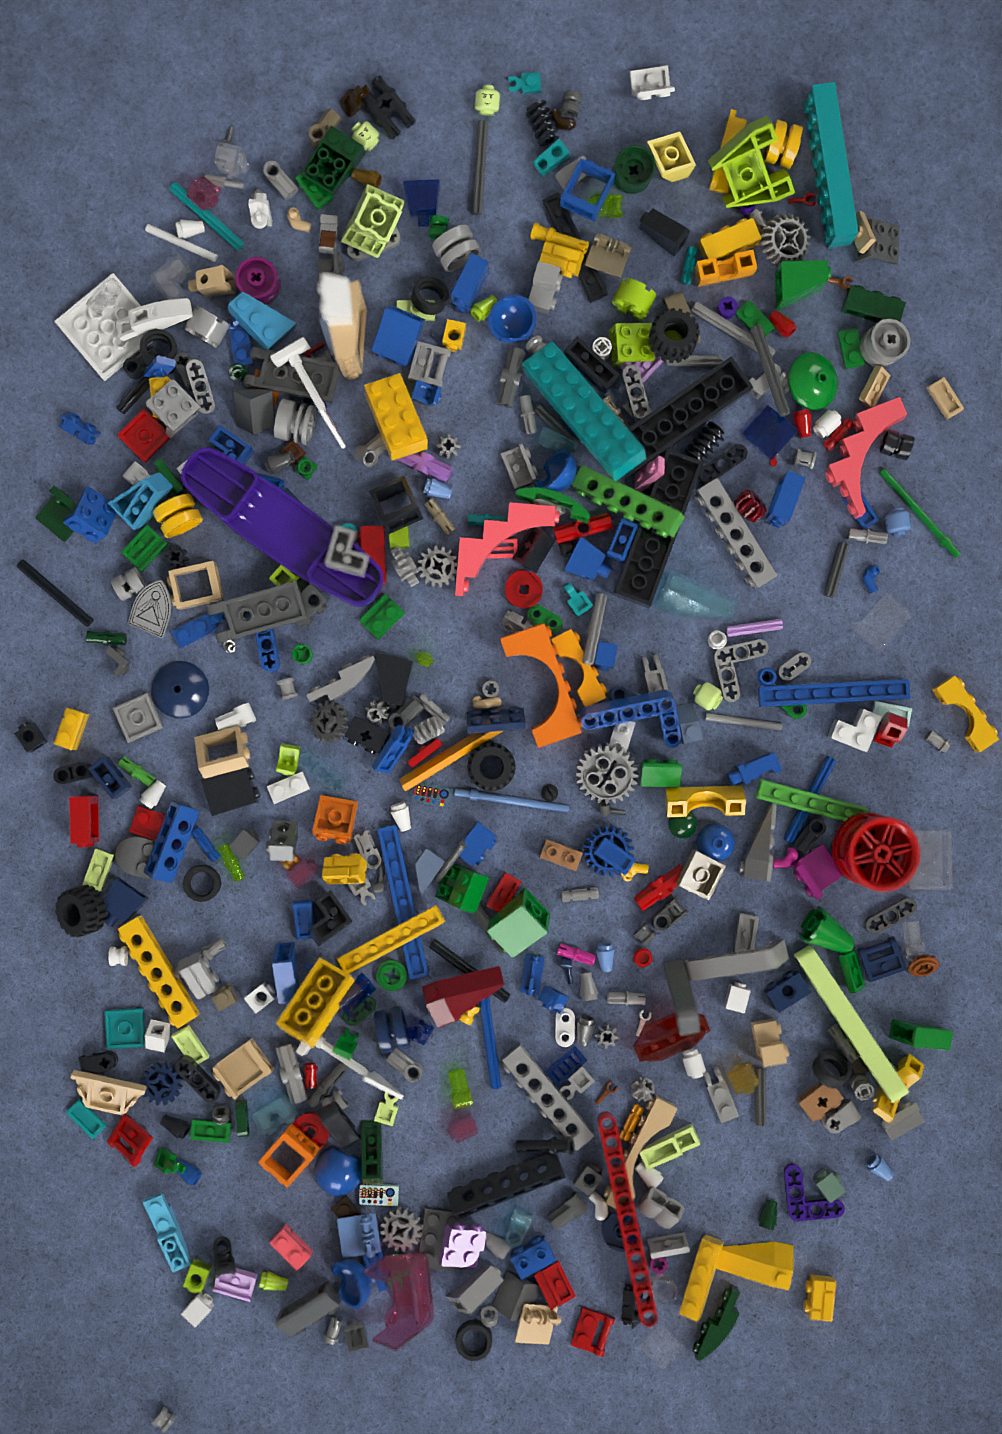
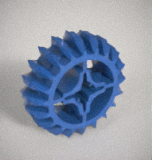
M604 825V831L602 832L600 827H596L598 833L595 834L593 831H590L593 838H585L590 843L589 845L583 844V847L588 848V851L582 852V855H589L584 861L585 863L592 862L588 866L589 869L596 866L594 871L596 874L601 869L602 876H605L606 871H609V876L613 877V870L619 875L620 871L613 866L608 867L609 863L603 860L602 865L595 861L592 851H595L598 845H594V843L604 835H608V840L614 843L613 839L616 836L621 840L624 851L628 853L629 850H634V846L627 845L632 842V839L625 840L628 836L627 832L622 836L620 835L622 828H618L617 832H614V825H611L610 831H608L607 825Z

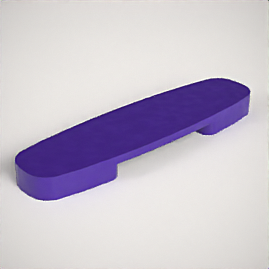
M212 448L196 450L184 464L181 478L187 490L222 522L274 561L315 587L353 607L367 606L377 597L383 586L381 567L369 556L364 578L327 568L325 562L335 528L302 503L257 475L254 470ZM353 543L351 551L368 555L358 545Z

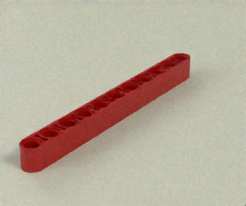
M603 1111L597 1117V1124L636 1306L641 1323L646 1327H652L657 1323L658 1315L618 1128L613 1114ZM605 1118L612 1120L608 1126L602 1125V1121ZM613 1137L616 1139L614 1144H606L608 1138ZM613 1157L620 1158L617 1164H611L610 1160ZM622 1176L624 1180L621 1183H615V1178ZM621 1196H627L626 1202L621 1203L618 1201ZM625 1215L632 1216V1219L628 1222L622 1220ZM630 1234L636 1235L633 1241L627 1240ZM633 1254H640V1258L637 1260H632L631 1256ZM638 1273L644 1274L642 1279H635ZM641 1293H648V1296L646 1298H639ZM646 1312L653 1313L649 1318L643 1317Z

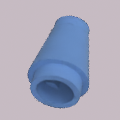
M427 478L423 493L427 494V496L447 499L450 498L452 492L451 487L434 478Z
M611 942L597 944L596 953L602 972L613 970L615 948Z
M872 1153L867 1157L865 1165L869 1171L885 1181H890L893 1178L894 1172L881 1155Z

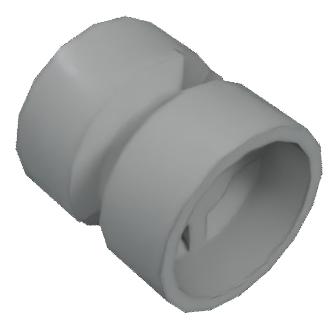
M136 567L126 571L124 576L120 574L110 580L116 594L122 601L132 597L133 592L138 594L146 587Z

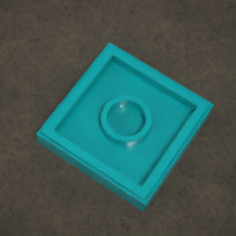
M144 1008L104 1011L106 1049L145 1047Z

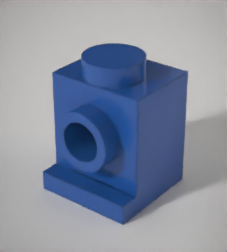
M544 985L538 1000L543 1003L542 1006L546 1009L554 1010L561 1014L569 996L553 987Z

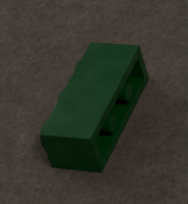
M851 285L847 290L841 312L875 323H879L884 319H894L900 322L906 302L901 301V298L896 296H884L880 291L871 292L865 290L863 286Z

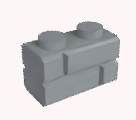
M199 952L178 962V970L196 999L215 992L218 989L217 982L219 981L216 972L210 971L208 959L206 957L202 958Z

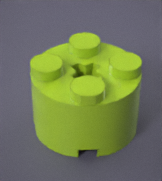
M623 278L612 299V303L617 307V312L623 315L630 313L636 320L643 321L647 317L656 298V293L652 289L650 292L646 290V285L631 278H627L625 281Z

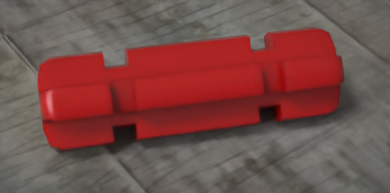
M846 418L842 422L843 425H839L829 436L830 439H826L823 443L825 449L832 451L836 446L835 443L838 444L848 433L847 430L850 431L854 427L851 419Z

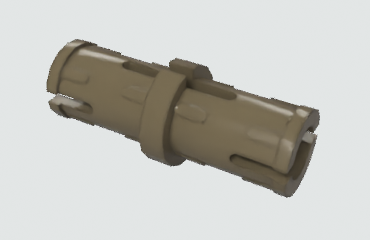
M434 498L424 504L434 517V522H438L446 535H449L456 529L446 516V511L440 508Z

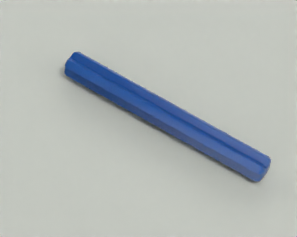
M830 756L825 758L808 792L819 795L836 763L834 758ZM798 809L784 836V840L794 843L809 812Z
M488 997L479 1002L490 1087L492 1089H499L502 1085L490 999Z

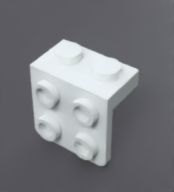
M668 65L629 71L631 92L637 99H651V95L655 94L659 97L670 96V92L675 91V88L670 86Z

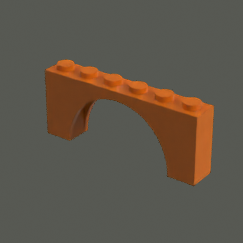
M544 623L500 637L506 657L514 655L535 657L544 662L555 676L558 690L554 708L541 723L531 727L538 748L582 733L580 728L583 727L580 716L576 717L574 711L577 709L574 698L570 699L568 694L571 691L568 680L564 681L562 673H565L561 662L558 663L556 655H558L556 645L551 644L549 638L552 637L549 625L545 626Z

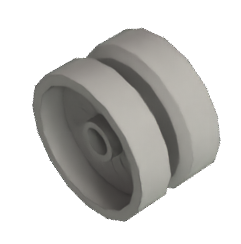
M459 225L446 231L432 244L436 256L442 257L440 262L446 272H452L465 266L471 253L477 256L481 253L478 242L472 239L473 233L468 225Z
M884 319L866 331L860 341L861 355L873 367L875 365L888 367L906 355L911 341L909 332L898 320Z

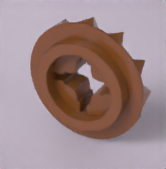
M920 955L918 958H913V961L908 963L909 966L907 968L913 976H927L938 969L939 961L935 955Z

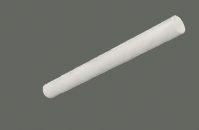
M150 224L146 226V232L213 262L218 257L217 254Z

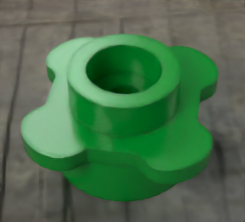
M302 457L298 466L295 467V472L302 474L308 480L311 479L312 473L317 470L318 466L316 463L308 460L307 457Z

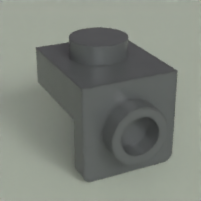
M109 646L105 653L119 664L113 674L118 677L120 675L124 676L130 670L129 664L131 661L125 657L126 652L117 646L115 649Z
M353 1320L347 1322V1326L342 1327L343 1332L346 1334L349 1353L369 1348L364 1323Z

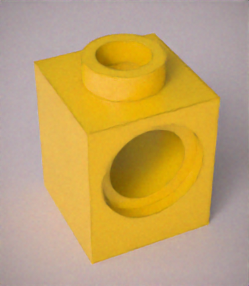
M447 319L442 341L446 349L456 352L457 349L462 350L466 323ZM452 333H456L459 335V338L451 340L449 336Z

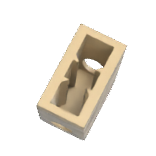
M223 265L196 271V279L188 281L190 292L199 291L205 297L237 294L235 275Z

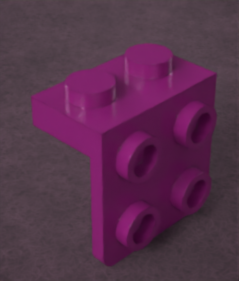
M823 845L817 846L791 865L794 870L792 872L793 875L805 886L803 888L805 893L817 900L824 896L821 892L842 877V874H840L834 864L833 858Z

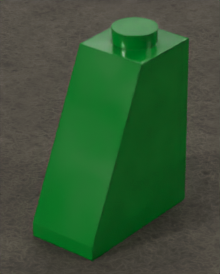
M892 1019L889 1038L912 1047L950 1050L953 1031L943 1027Z

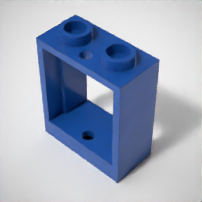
M580 158L561 196L560 206L595 222L614 184L615 173L607 167L602 168L596 165L592 160ZM582 173L606 183L596 206L571 195Z
M787 471L781 477L766 520L770 521L769 524L771 526L780 528V526H784L790 521L806 477Z

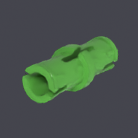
M126 756L117 765L128 772L131 778L138 779L148 788L156 780V777L142 769L143 766L135 764Z

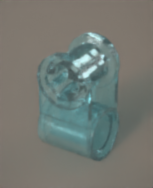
M515 1206L505 1231L506 1243L510 1247H518L522 1243L534 1217V1213L531 1212L529 1214L522 1211L518 1206ZM517 1232L519 1237L512 1240L509 1238V1234Z

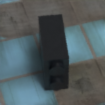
M246 767L201 779L212 816L259 802L260 792L258 787L253 785L252 780L255 779L252 768Z

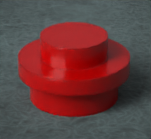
M639 948L633 954V961L639 967H647L652 962V954L646 948Z

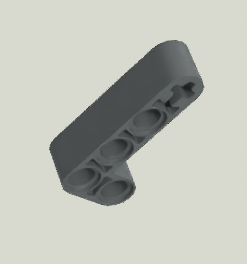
M683 959L663 962L680 1036L699 1033L698 1011Z

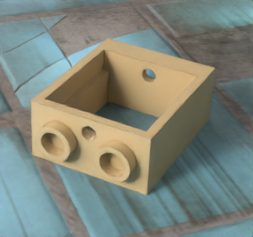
M209 561L168 571L167 583L173 591L171 600L173 606H176L177 609L183 610L225 600L216 562ZM207 569L213 595L182 602L176 576Z
M239 725L194 737L198 769L203 778L249 767L248 759L251 756L248 747H246L248 737L246 732H242ZM237 741L238 754L209 761L208 747Z

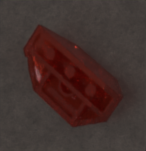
M676 1012L645 1025L633 1045L639 1062L662 1061L696 1046L705 1034L710 1031L705 1015L698 1014L699 1033L683 1036L679 1034Z

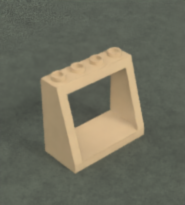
M359 281L350 282L353 325L329 326L336 360L343 377H347L349 380L358 378L359 374L363 372L367 309Z

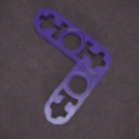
M794 1163L785 1166L784 1181L787 1210L792 1220L799 1222L838 1218L843 1215L845 1207L839 1199H835L832 1203L827 1199L805 1201L802 1170ZM792 1168L798 1172L795 1174V1181H799V1183L788 1184V1182H793L791 1175L788 1174ZM793 1187L800 1189L797 1197L790 1196V1190ZM791 1201L797 1202L799 1210H802V1212H799V1216L792 1213V1211H795V1204L790 1203ZM834 1203L840 1207L835 1213L832 1209H827L828 1214H825L824 1204H826L827 1208L834 1207ZM813 1205L821 1206L819 1214L811 1213Z

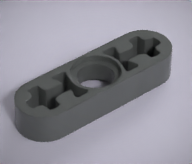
M902 898L868 917L864 923L865 929L872 934H878L913 915L917 910L916 902L911 898ZM905 902L911 903L910 911L905 909L901 911L903 915L900 916L899 911L895 907L898 906V909L905 907ZM889 910L895 912V919L892 921H888L885 917ZM881 915V918L886 923V925H883V923H879L876 925V930L870 928L869 926L872 925L871 921H880L881 919L879 918V916Z

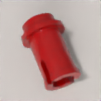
M314 1062L305 1063V1067H303V1071H305V1088H309V1086L310 1089L316 1088V1071L318 1066Z

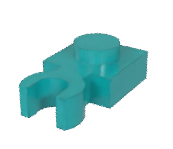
M540 72L521 73L522 79H518L516 76L508 77V82L516 83L514 87H509V92H516L522 89V94L541 93Z

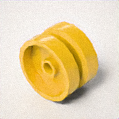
M777 119L774 131L778 141L768 145L764 163L774 165L779 154H781L780 167L790 170L799 150L803 126L793 124L788 134L785 135L787 122Z
M190 494L171 498L153 510L156 521L163 523L160 529L166 538L178 536L196 527L203 521L200 511L193 509L195 502Z

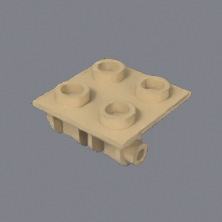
M523 1304L514 1342L549 1344L553 1326L561 1323V1316L557 1314L558 1306L551 1311L548 1305Z

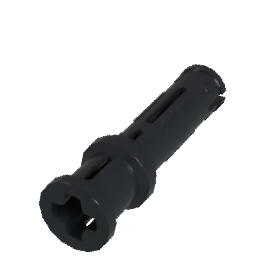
M571 1136L566 1139L552 1137L550 1140H517L515 1144L517 1153L550 1152L553 1155L558 1153L572 1155L575 1149L574 1139Z

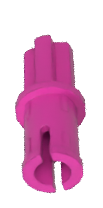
M560 943L557 955L573 959V962L576 960L591 966L596 958L594 954L579 950V947L576 949Z

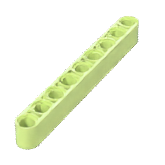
M809 944L793 954L891 1103L909 1093L813 947Z

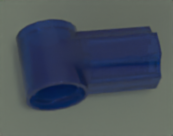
M420 1019L418 1024L407 1027V1038L412 1042L416 1041L425 1045L435 1028L432 1025L425 1024L424 1020Z

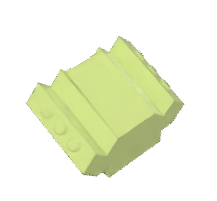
M367 184L342 235L341 242L378 258L394 231L402 213L401 210L405 200Z

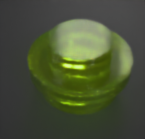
M422 651V653L416 654V662L422 666L430 667L435 661L428 652Z

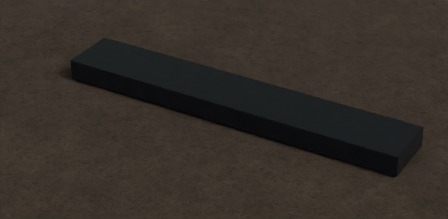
M558 192L543 199L542 203L556 232L582 240L568 210L560 206V193ZM587 251L584 254L578 278L590 303L607 296L608 293L597 270L585 266L589 255Z

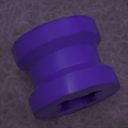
M732 297L722 298L717 306L718 315L725 319L733 317L738 307L737 301Z

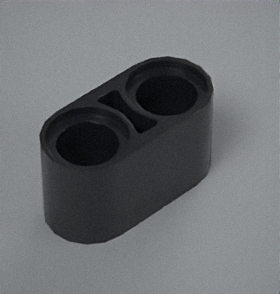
M78 762L62 766L54 771L53 778L59 784L82 781L92 776L88 769L92 765L87 762ZM81 766H85L87 769L84 776L80 774ZM64 770L68 773V778L65 781L61 778V773Z

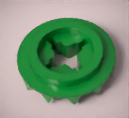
M388 960L379 966L376 974L377 982L387 991L399 990L406 983L407 971L404 965L397 960ZM395 968V975L400 978H393L391 983H389V976L384 973H390Z

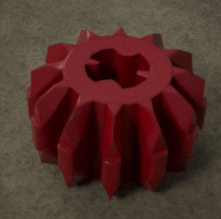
M748 489L740 493L734 501L739 513L753 523L761 519L767 512L766 505L762 502V499Z

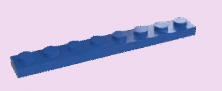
M909 679L757 688L759 707L906 700L911 698Z
M396 824L378 828L377 830L399 925L416 916V911ZM420 935L403 944L410 980L429 976Z

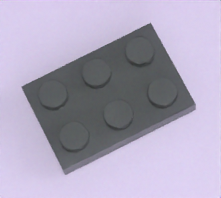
M425 1207L422 1227L423 1234L421 1236L417 1267L456 1272V1267L441 1266L439 1258L446 1224L462 1223L463 1218L457 1220L452 1210Z

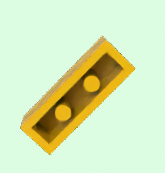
M744 218L732 227H729V225L724 226L715 234L707 233L703 235L698 246L704 260L716 257V261H720L734 255V253H739L759 245L762 238L754 219L747 220V218Z

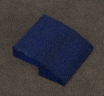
M766 406L741 434L755 447L757 446L769 459H773L798 430L784 417H780L779 413L773 408Z

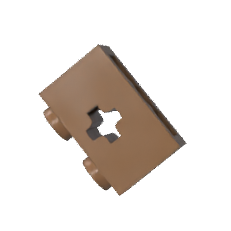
M546 839L539 857L576 871L583 853Z
M818 1082L798 1097L796 1101L814 1122L824 1118L826 1112L831 1108L835 1109L844 1098L837 1089L828 1088ZM820 1097L824 1101L822 1104H820L818 1098Z

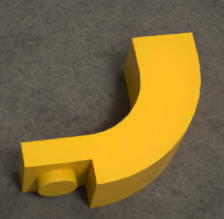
M909 1053L897 1063L898 1069L896 1073L908 1089L921 1078L925 1065ZM879 1086L872 1100L875 1103L873 1111L889 1123L894 1118L900 1099L891 1103Z

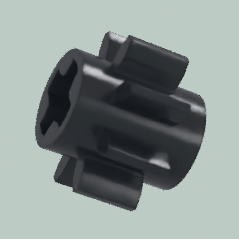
M178 545L176 549L169 547V554L164 555V557L169 559L167 565L171 566L174 564V569H178V566L186 567L185 561L190 560L185 557L188 551L186 549L180 551L181 548ZM175 554L179 555L180 560L178 562L175 560Z

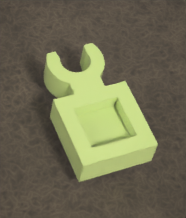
M385 1092L386 1102L380 1101L374 1121L393 1126L399 1107L394 1105V1103L399 1098H391L389 1093Z

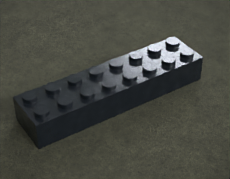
M732 356L628 428L630 433L644 448L646 459L624 475L626 479L730 407L754 388Z
M667 449L663 457L665 458L664 475L654 482L649 497L681 512L684 516L703 461ZM659 515L655 522H660L663 519V515ZM639 524L613 596L646 608L651 607L679 529L674 538L668 535L665 538L657 534L656 529L652 527L646 529Z

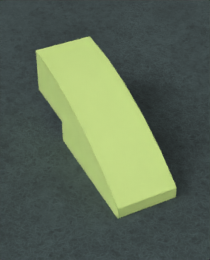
M691 1123L640 1150L639 1154L647 1170L683 1155V1152L699 1146L700 1140Z

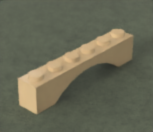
M656 1094L653 1099L648 1100L646 1104V1109L648 1110L645 1116L641 1115L637 1126H639L637 1133H632L629 1140L631 1145L628 1151L624 1150L623 1152L633 1200L635 1198L633 1170L637 1156L644 1144L654 1134L670 1125L678 1109L676 1104ZM618 1176L614 1182L621 1183L624 1177ZM607 1185L603 1193L605 1203L615 1208L611 1186ZM623 1195L618 1201L624 1203L628 1197Z

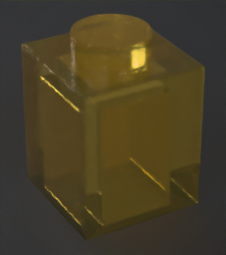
M751 1062L736 1065L726 1073L736 1095L741 1093L748 1095L754 1092V1088L760 1083Z

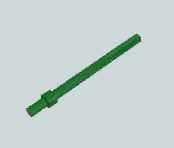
M884 468L879 474L937 537L938 543L943 548L946 547L954 558H957L961 552L953 545V540L948 535L945 536Z

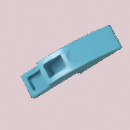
M162 1192L145 1198L143 1204L158 1234L157 1240L172 1272L191 1266L188 1249L172 1206L168 1205Z

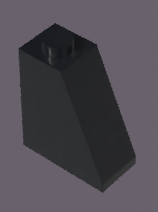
M654 208L649 213L645 212L639 220L641 222L639 229L673 257L687 242L690 230Z
M375 652L383 702L388 703L387 706L390 708L398 709L399 706L404 705L414 662Z

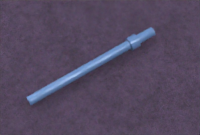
M456 788L455 796L470 798L473 801L479 799L558 812H569V805L479 792L477 789L465 790Z

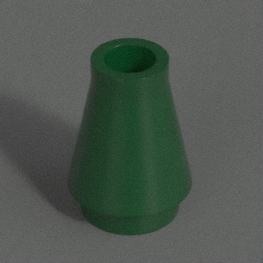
M766 1199L758 1219L760 1227L774 1230V1227L777 1226L778 1202Z

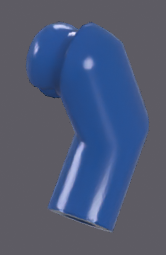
M875 564L868 566L863 576V581L870 594L879 590L874 580L880 572V568Z

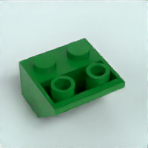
M644 759V763H640L639 786L680 787L682 764H677V760H664L663 764H658V760Z
M454 863L443 877L435 897L460 910L476 913L489 877Z

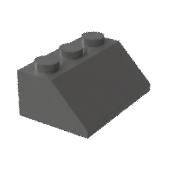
M328 1280L280 1310L275 1325L289 1337L294 1334L299 1335L306 1330V1326L311 1323L313 1325L317 1324L327 1313L330 1315L335 1313L339 1309L341 1298H339L332 1283Z

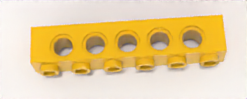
M142 915L118 928L120 932L118 933L119 938L123 943L126 942L129 947L128 952L132 959H136L139 964L138 969L140 973L147 977L150 990L153 993L156 992L159 998V1005L162 1009H166L169 1014V1022L178 1029L199 1016V1010L181 980L177 979L174 975L172 965ZM136 934L141 936V944H137L134 941ZM145 951H149L151 953V961H148L144 958ZM155 968H159L162 971L161 977L155 976ZM165 984L171 986V994L164 991ZM174 1001H178L181 1003V1010H176L174 1008Z

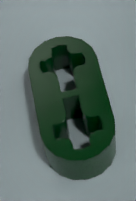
M365 996L345 1011V1023L350 1026L360 1023L375 1011L377 1007L376 1000L371 996ZM365 1000L367 1002L371 1001L373 1003L371 1005V1010H369V1008H366L363 1011L361 1010V1008L365 1005ZM359 1011L355 1022L354 1020H348L349 1012L354 1014Z
M236 1100L238 1137H247L250 1133L247 1100Z

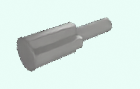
M205 174V186L224 188L225 186L244 187L242 182L226 180V177Z

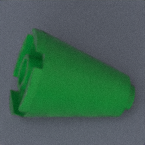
M817 906V910L812 909L808 912L800 926L803 928L802 933L799 932L801 940L843 954L852 951L855 945L854 938L824 908Z

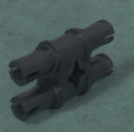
M378 75L377 78L379 80L374 78L372 85L375 86L381 96L375 99L369 92L361 100L366 105V111L376 120L377 125L383 127L393 140L396 138L394 135L398 137L401 131L391 120L392 117L398 116L406 128L411 127L409 124L413 126L416 119L406 109V103L396 94V90L389 87L383 77Z

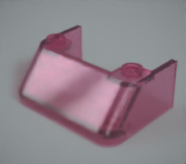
M421 1253L387 1255L364 1271L365 1275L389 1283L392 1281L394 1307L385 1315L386 1328L372 1339L373 1342L394 1351L400 1349L427 1328L434 1317L428 1258Z

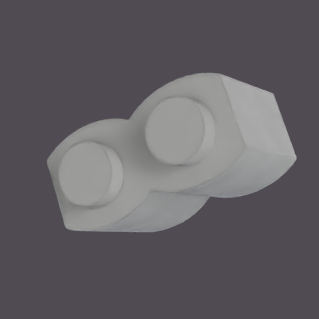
M653 1187L641 1197L637 1207L643 1215L654 1218L660 1226L667 1229L673 1227L681 1219L684 1211L681 1203L675 1199L668 1198L661 1190Z

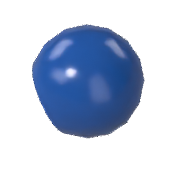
M507 295L500 298L493 305L490 314H488L490 331L501 342L512 343L527 339L532 335L536 327V311L533 304L527 298L520 295Z
M567 449L553 454L543 467L546 471V479L544 481L537 480L534 485L535 488L550 489L559 493L568 489L574 482L577 471L574 456Z
M335 1146L328 1147L316 1159L314 1168L316 1182L324 1192L334 1196L350 1193L362 1181L361 1158L346 1154Z
M346 1259L335 1262L331 1266L333 1276L339 1275L342 1278V1285L338 1289L339 1298L349 1307L360 1309L367 1302L372 1289L371 1276L367 1268L356 1260Z

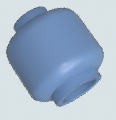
M904 508L888 510V514L884 516L886 531L889 534H894V537L906 535L905 531L911 529L910 515Z

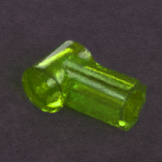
M460 1068L449 1071L448 1076L452 1088L451 1096L454 1109L474 1106L465 1069Z

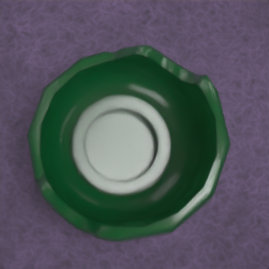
M692 810L688 813L687 817H669L668 828L675 837L688 838L696 831L697 819Z

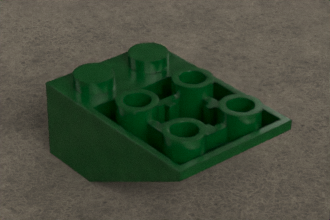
M331 125L301 172V176L334 195L350 177L366 154L364 146Z

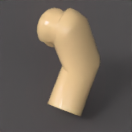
M290 208L287 218L291 227L309 233L311 223L301 220L298 209Z
M475 696L472 698V706L476 709L493 708L501 705L500 697H493L482 700L481 696Z

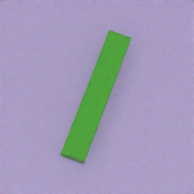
M759 779L754 797L845 821L858 813H865L868 808L762 779Z

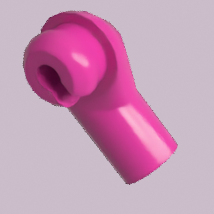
M790 847L787 849L784 858L773 859V869L790 867L798 859L797 850L794 847Z

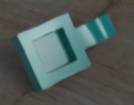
M571 583L563 587L571 598L566 602L577 617L593 606L583 590L577 593Z

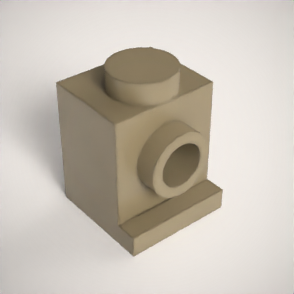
M230 982L213 992L215 996L211 998L218 1011L239 1000Z

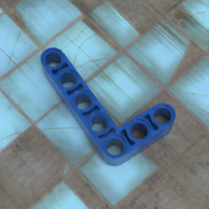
M659 690L586 706L580 711L581 723L588 730L659 715L665 744L673 748L679 746L682 741L676 704L672 693L668 690ZM665 699L669 700L668 703H661ZM646 703L650 704L647 708L642 707ZM625 708H631L628 712L623 711ZM606 712H613L609 716L604 715ZM587 716H593L590 720L585 719ZM667 717H673L669 721L665 720ZM670 734H676L672 738L668 737Z

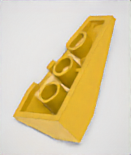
M776 1241L723 1246L716 1269L771 1287L789 1290L793 1274L794 1246Z

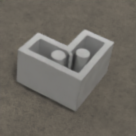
M538 261L529 296V301L533 304L535 311L549 315L550 309H555L557 301L554 298L555 292L560 291L563 275L560 274L561 267Z
M336 526L325 562L326 567L364 578L369 555L351 551L356 536L355 531Z

